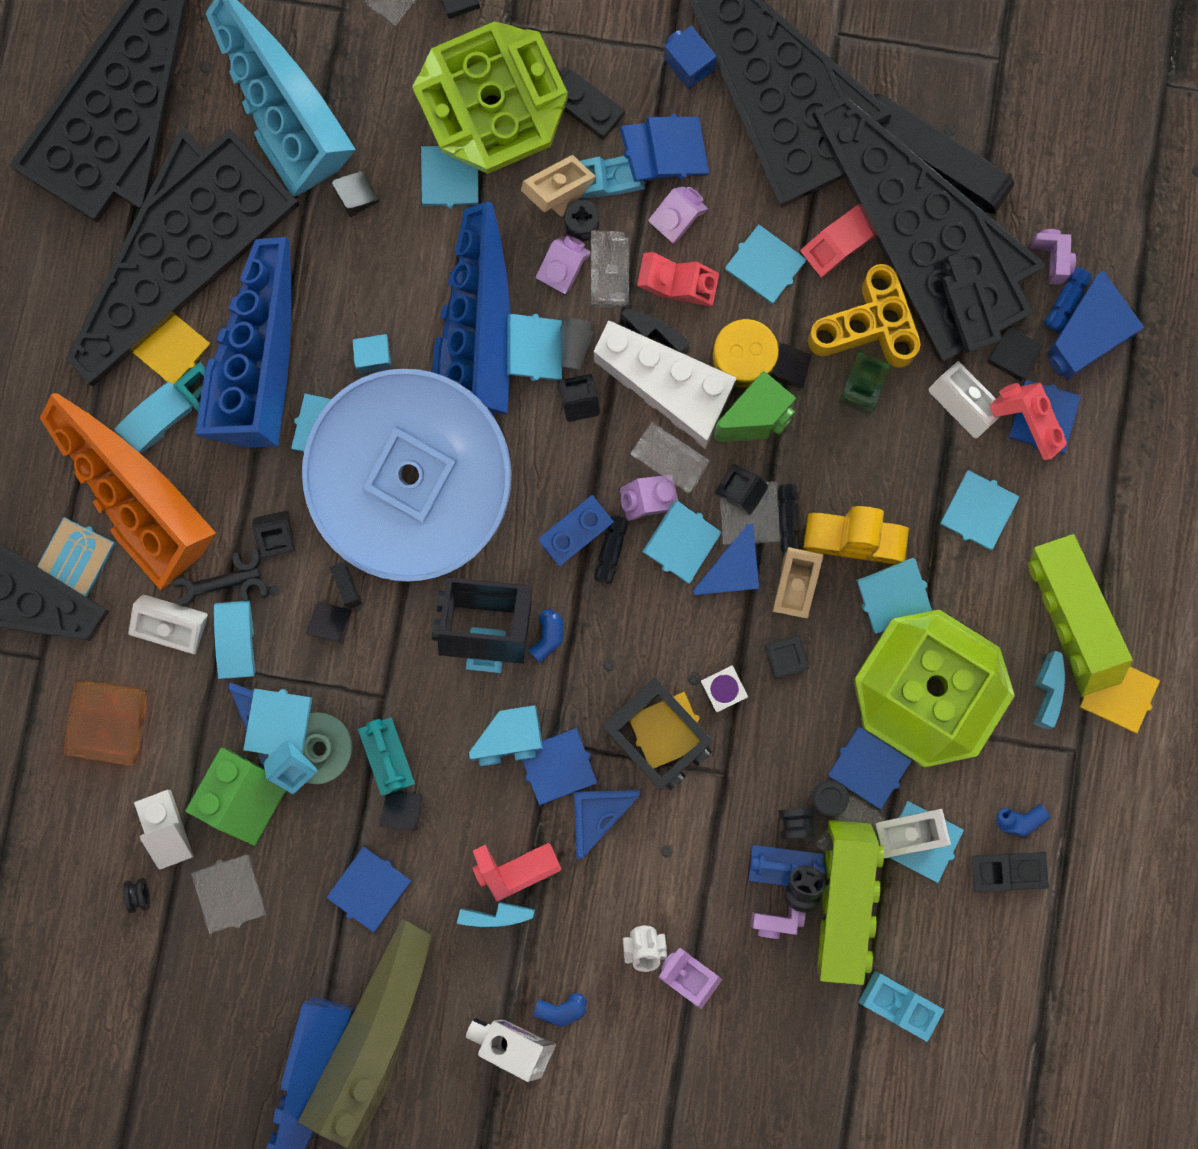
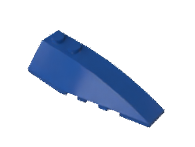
M487 201L464 209L455 254L459 256V261L449 276L448 285L453 288L449 306L443 305L440 318L445 320L442 338L436 337L432 372L450 378L467 388L481 400L493 416L508 413L507 315L510 314L507 273L493 203Z
M287 237L255 239L240 277V280L243 282L237 297L232 298L228 308L231 311L226 328H221L216 341L220 344L214 359L209 358L205 368L195 433L199 437L245 448L278 447L287 386L291 336V267L289 239Z
M316 997L302 1004L280 1088L287 1091V1095L282 1096L279 1106L275 1109L273 1123L279 1127L277 1133H272L266 1149H308L315 1132L299 1123L298 1120L356 1009L355 1007Z

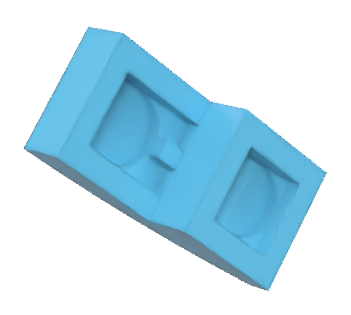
M599 156L580 161L596 176L594 182L580 198L618 195L645 189L644 181L634 182L628 159L624 156L607 160Z
M169 381L128 414L115 427L114 432L142 454L164 438L167 429L191 413L192 405Z
M250 601L215 603L214 634L218 679L254 676L256 673L252 643L254 629Z
M1058 651L1047 654L1034 684L1035 687L1047 693L1033 724L1046 730L1055 727L1063 701L1065 671L1063 655Z
M499 902L496 915L461 908L457 924L477 927L507 926L532 919L536 910L505 902Z
M874 971L858 1001L861 1005L926 1042L930 1039L944 1012V1009L877 971Z

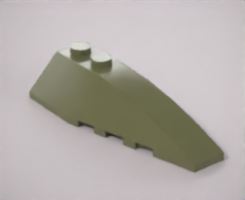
M404 919L401 920L298 1120L299 1123L346 1148H358L391 1083L414 997L423 972L431 934Z

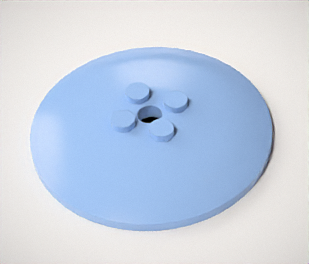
M385 370L362 377L351 383L333 397L321 411L310 431L304 450L302 462L303 491L307 507L318 531L332 549L353 566L377 577L395 581H422L436 578L463 566L483 550L499 528L507 509L511 491L512 473L508 447L503 433L489 409L478 397L458 382L425 370ZM407 464L415 466L419 472V478L414 484H408L402 478V469Z

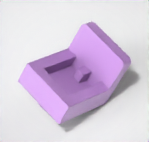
M678 187L672 189L648 221L672 243H676L695 219L703 215L708 208L702 203L703 197L691 187Z
M1057 229L1041 230L1040 233L1034 235L1030 241V250L1049 251L1048 284L1062 285L1070 274L1074 273L1076 266V255L1071 253V235L1061 234V231Z
M568 235L566 237L561 236L552 241L536 278L566 294L570 291L583 262L589 258L591 252L584 248L585 244L579 239Z
M672 475L639 478L620 488L621 505L625 510L628 521L636 520L645 515L667 513L674 500L678 501Z
M790 906L788 917L752 912L750 927L759 929L758 936L780 939V932L797 935V927H804L806 913L798 912L790 908Z
M681 948L676 953H671L665 959L661 967L662 972L659 975L661 980L700 1009L704 1007L723 980Z

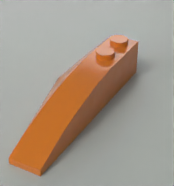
M58 393L51 394L40 416L41 421L63 456L70 455L74 461V473L80 483L87 482L96 499L93 501V504L98 512H106L114 525L110 531L115 539L160 590L166 588L205 553L216 532L177 488L124 439Z

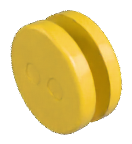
M751 319L734 321L726 325L715 340L712 356L713 364L716 369L736 377L735 387L749 388L763 371L769 376L771 375L778 358L777 340L772 331L758 321Z

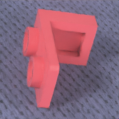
M1041 382L1021 387L1019 383L1008 385L999 391L1000 396L989 405L994 417L1023 413L1043 460L1052 459L1066 446L1067 442L1063 430L1058 424L1050 400L1046 396Z
M550 843L538 847L500 867L496 865L486 844L473 850L478 864L472 867L473 872L481 887L488 885L497 902L561 870V866Z

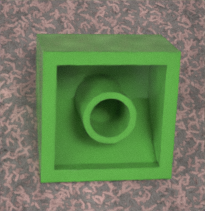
M763 371L719 420L713 438L717 442L768 439L773 432L780 435L792 421L791 417L795 413L792 407L796 397Z
M221 747L185 812L222 832L256 846L286 790L267 780L263 767L230 749Z

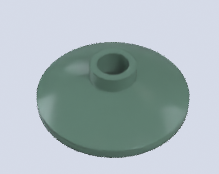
M319 712L310 713L303 755L317 768V773L306 783L324 784L333 781L345 771L351 760L353 748L350 733L346 726L332 715ZM319 742H323L326 746V751L323 755H318L315 750Z

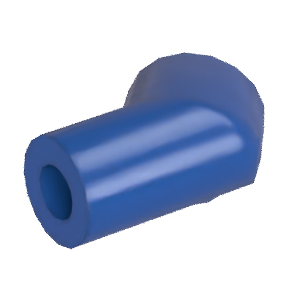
M551 609L544 610L539 615L538 621L542 625V638L528 650L539 663L559 647L563 641L562 617Z
M1038 804L1026 814L1014 812L1010 808H1003L997 813L996 824L1004 833L1025 837L1051 817L1041 804Z
M580 993L570 994L568 1001L559 1006L539 999L533 1017L564 1027L584 1016L587 1000Z

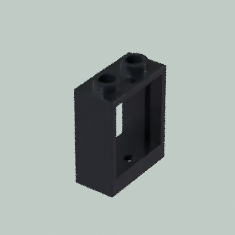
M447 577L445 591H439L437 598V612H441L440 620L434 619L432 627V640L438 641V655L524 664L532 607V586ZM455 607L513 612L511 637L451 631Z
M656 678L651 680L602 725V728L659 790L667 786L671 791L686 777L682 772L691 762L698 766L712 753L708 747L714 742L712 738ZM657 696L665 702L700 740L693 749L662 777L619 732Z

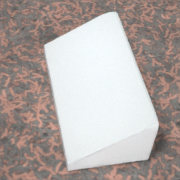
M959 361L942 374L929 388L930 394L975 439L1001 417H994L989 406L996 398Z
M141 595L133 604L128 635L195 655L206 626L208 614L148 595Z

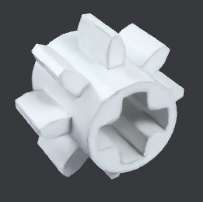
M651 926L636 927L630 932V938H623L625 963L633 962V967L638 971H653L659 967L660 960L667 958L665 934L657 935L656 929Z

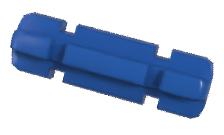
M1080 267L1075 268L1074 273L1069 277L1067 284L1052 307L1053 310H1051L1044 321V325L1054 332H1060L1068 320L1067 317L1071 315L1084 292L1083 290L1091 279V274Z

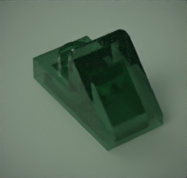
M858 352L838 403L870 415L876 407L891 364Z

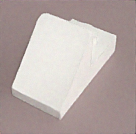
M165 790L134 802L145 833L140 836V839L159 870L194 857L171 790Z
M942 809L875 823L880 845L884 846V858L951 845Z

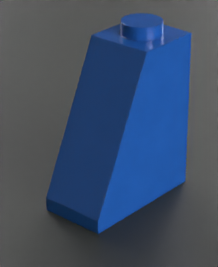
M1104 270L1088 285L1063 329H1061L1047 352L1050 356V365L1059 375L1063 374L1066 380H1069L1136 336L1144 328Z

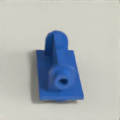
M591 495L541 535L538 541L542 544L545 552L560 567L614 521L596 498Z
M752 845L748 881L787 886L791 872L795 868L805 865L818 869L824 875V854Z

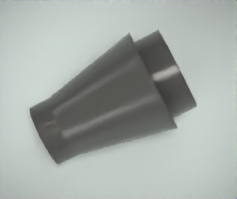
M565 318L564 326H560L562 368L582 370V364L594 331H591L592 322Z

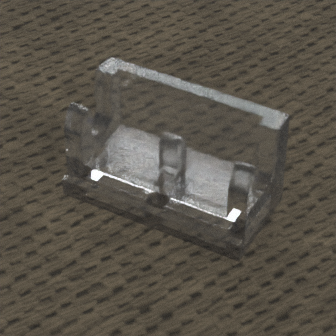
M591 230V307H629V238H626L625 232Z
M651 422L630 453V455L688 494L693 491L711 465L710 460L653 422Z

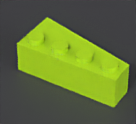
M1072 534L1034 547L1030 562H1028L1029 572L1035 582L1038 581L1044 606L1050 613L1081 697L1121 684L1133 659L1075 535Z
M828 820L827 833H830L833 850H828L825 854L826 879H830L829 885L825 886L822 895V912L826 914V919L820 922L817 971L820 981L864 985L865 973H871L873 953L868 951L869 938H875L876 916H871L873 903H878L880 898V881H875L876 867L882 868L884 846L879 845L871 823Z

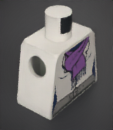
M474 1018L466 1033L467 1039L481 1045L478 1056L527 1082L542 1078L556 1047L555 1043L505 1020H495L490 1025L478 1018ZM503 1038L507 1041L506 1051L502 1047Z

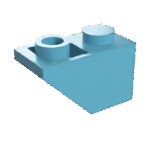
M534 705L499 711L470 750V760H479L480 766L500 764V757L514 755L515 761L536 758V751L543 750L537 707Z

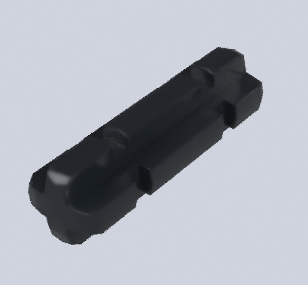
M794 484L779 485L777 489L778 501H781V504L778 506L780 534H783V537L780 539L781 551L786 553L788 547L799 550L801 548L800 536H797V533L800 531L798 503H795V500L798 498L797 486Z
M618 515L610 516L614 522L607 527L609 532L605 533L598 559L600 565H597L594 574L596 581L605 584H611L615 574L613 567L617 566L624 540L622 534L626 533L628 519Z

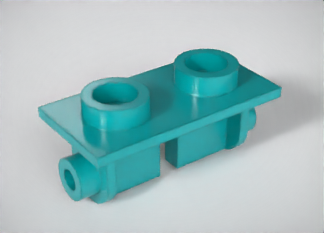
M392 717L382 721L380 719L367 723V726L358 729L381 796L415 784Z

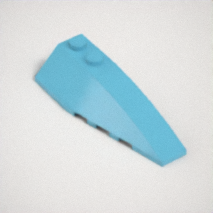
M214 0L208 8L206 16L221 53L228 54L231 62V70L229 72L234 84H240L245 96V100L242 102L247 115L252 114L258 128L254 132L256 139L293 197L299 196L339 172L356 149L302 69L254 15L238 0Z

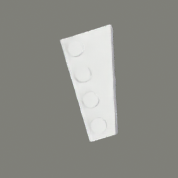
M609 320L594 350V362L628 389H632L648 405L660 411L671 420V423L680 430H684L699 445L706 449L733 391L736 377Z

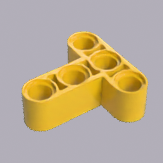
M875 265L868 271L862 285V294L866 304L823 317L814 323L808 337V346L814 354L829 356L879 340L887 362L897 368L906 367L914 360L920 349V339L897 274L888 265ZM874 278L883 279L888 288L878 290L873 287L871 280ZM885 310L894 311L897 313L899 321L888 322L883 317L882 312ZM854 320L861 321L866 326V331L863 333L854 332L849 322ZM828 331L832 334L834 341L828 344L822 343L818 340L816 333ZM903 342L907 344L910 348V354L901 355L896 352L894 343Z
M854 506L845 517L824 513H809L803 549L827 555L898 564L905 561L909 528L902 525L884 523V511L872 507Z

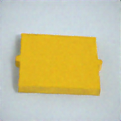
M175 314L132 353L164 380L170 381L174 385L190 369L196 366L195 363L211 344Z
M1129 667L1121 684L1085 695L1079 708L1136 734L1146 712L1152 709L1150 703L1160 680Z
M685 692L673 696L698 723L700 717L694 715ZM664 701L643 709L630 721L637 737L635 744L641 747L646 761L653 769L685 756L700 742Z

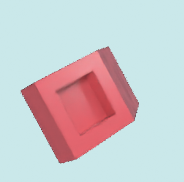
M856 205L821 231L800 251L819 276L823 277L850 254L864 247L875 236L859 205Z
M654 252L643 253L637 286L661 298L703 306H713L719 273L698 262L676 264Z

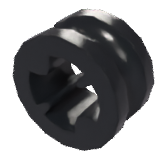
M140 878L135 884L131 880L125 881L123 895L128 912H136L139 907L143 911L149 910L150 893L146 880Z

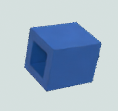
M692 26L683 32L681 30L674 32L666 40L664 46L665 62L688 89L692 88L716 68L717 55Z

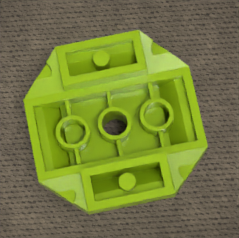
M495 21L431 48L421 72L412 86L441 153L487 174L551 147L568 99V92L540 32L529 29L523 30ZM491 95L500 98V100L493 105H488L483 102L486 97Z
M941 610L891 619L853 679L863 729L923 768L978 756L1015 696L1000 647ZM931 677L939 679L943 684V692L939 697L931 695L927 690V681Z

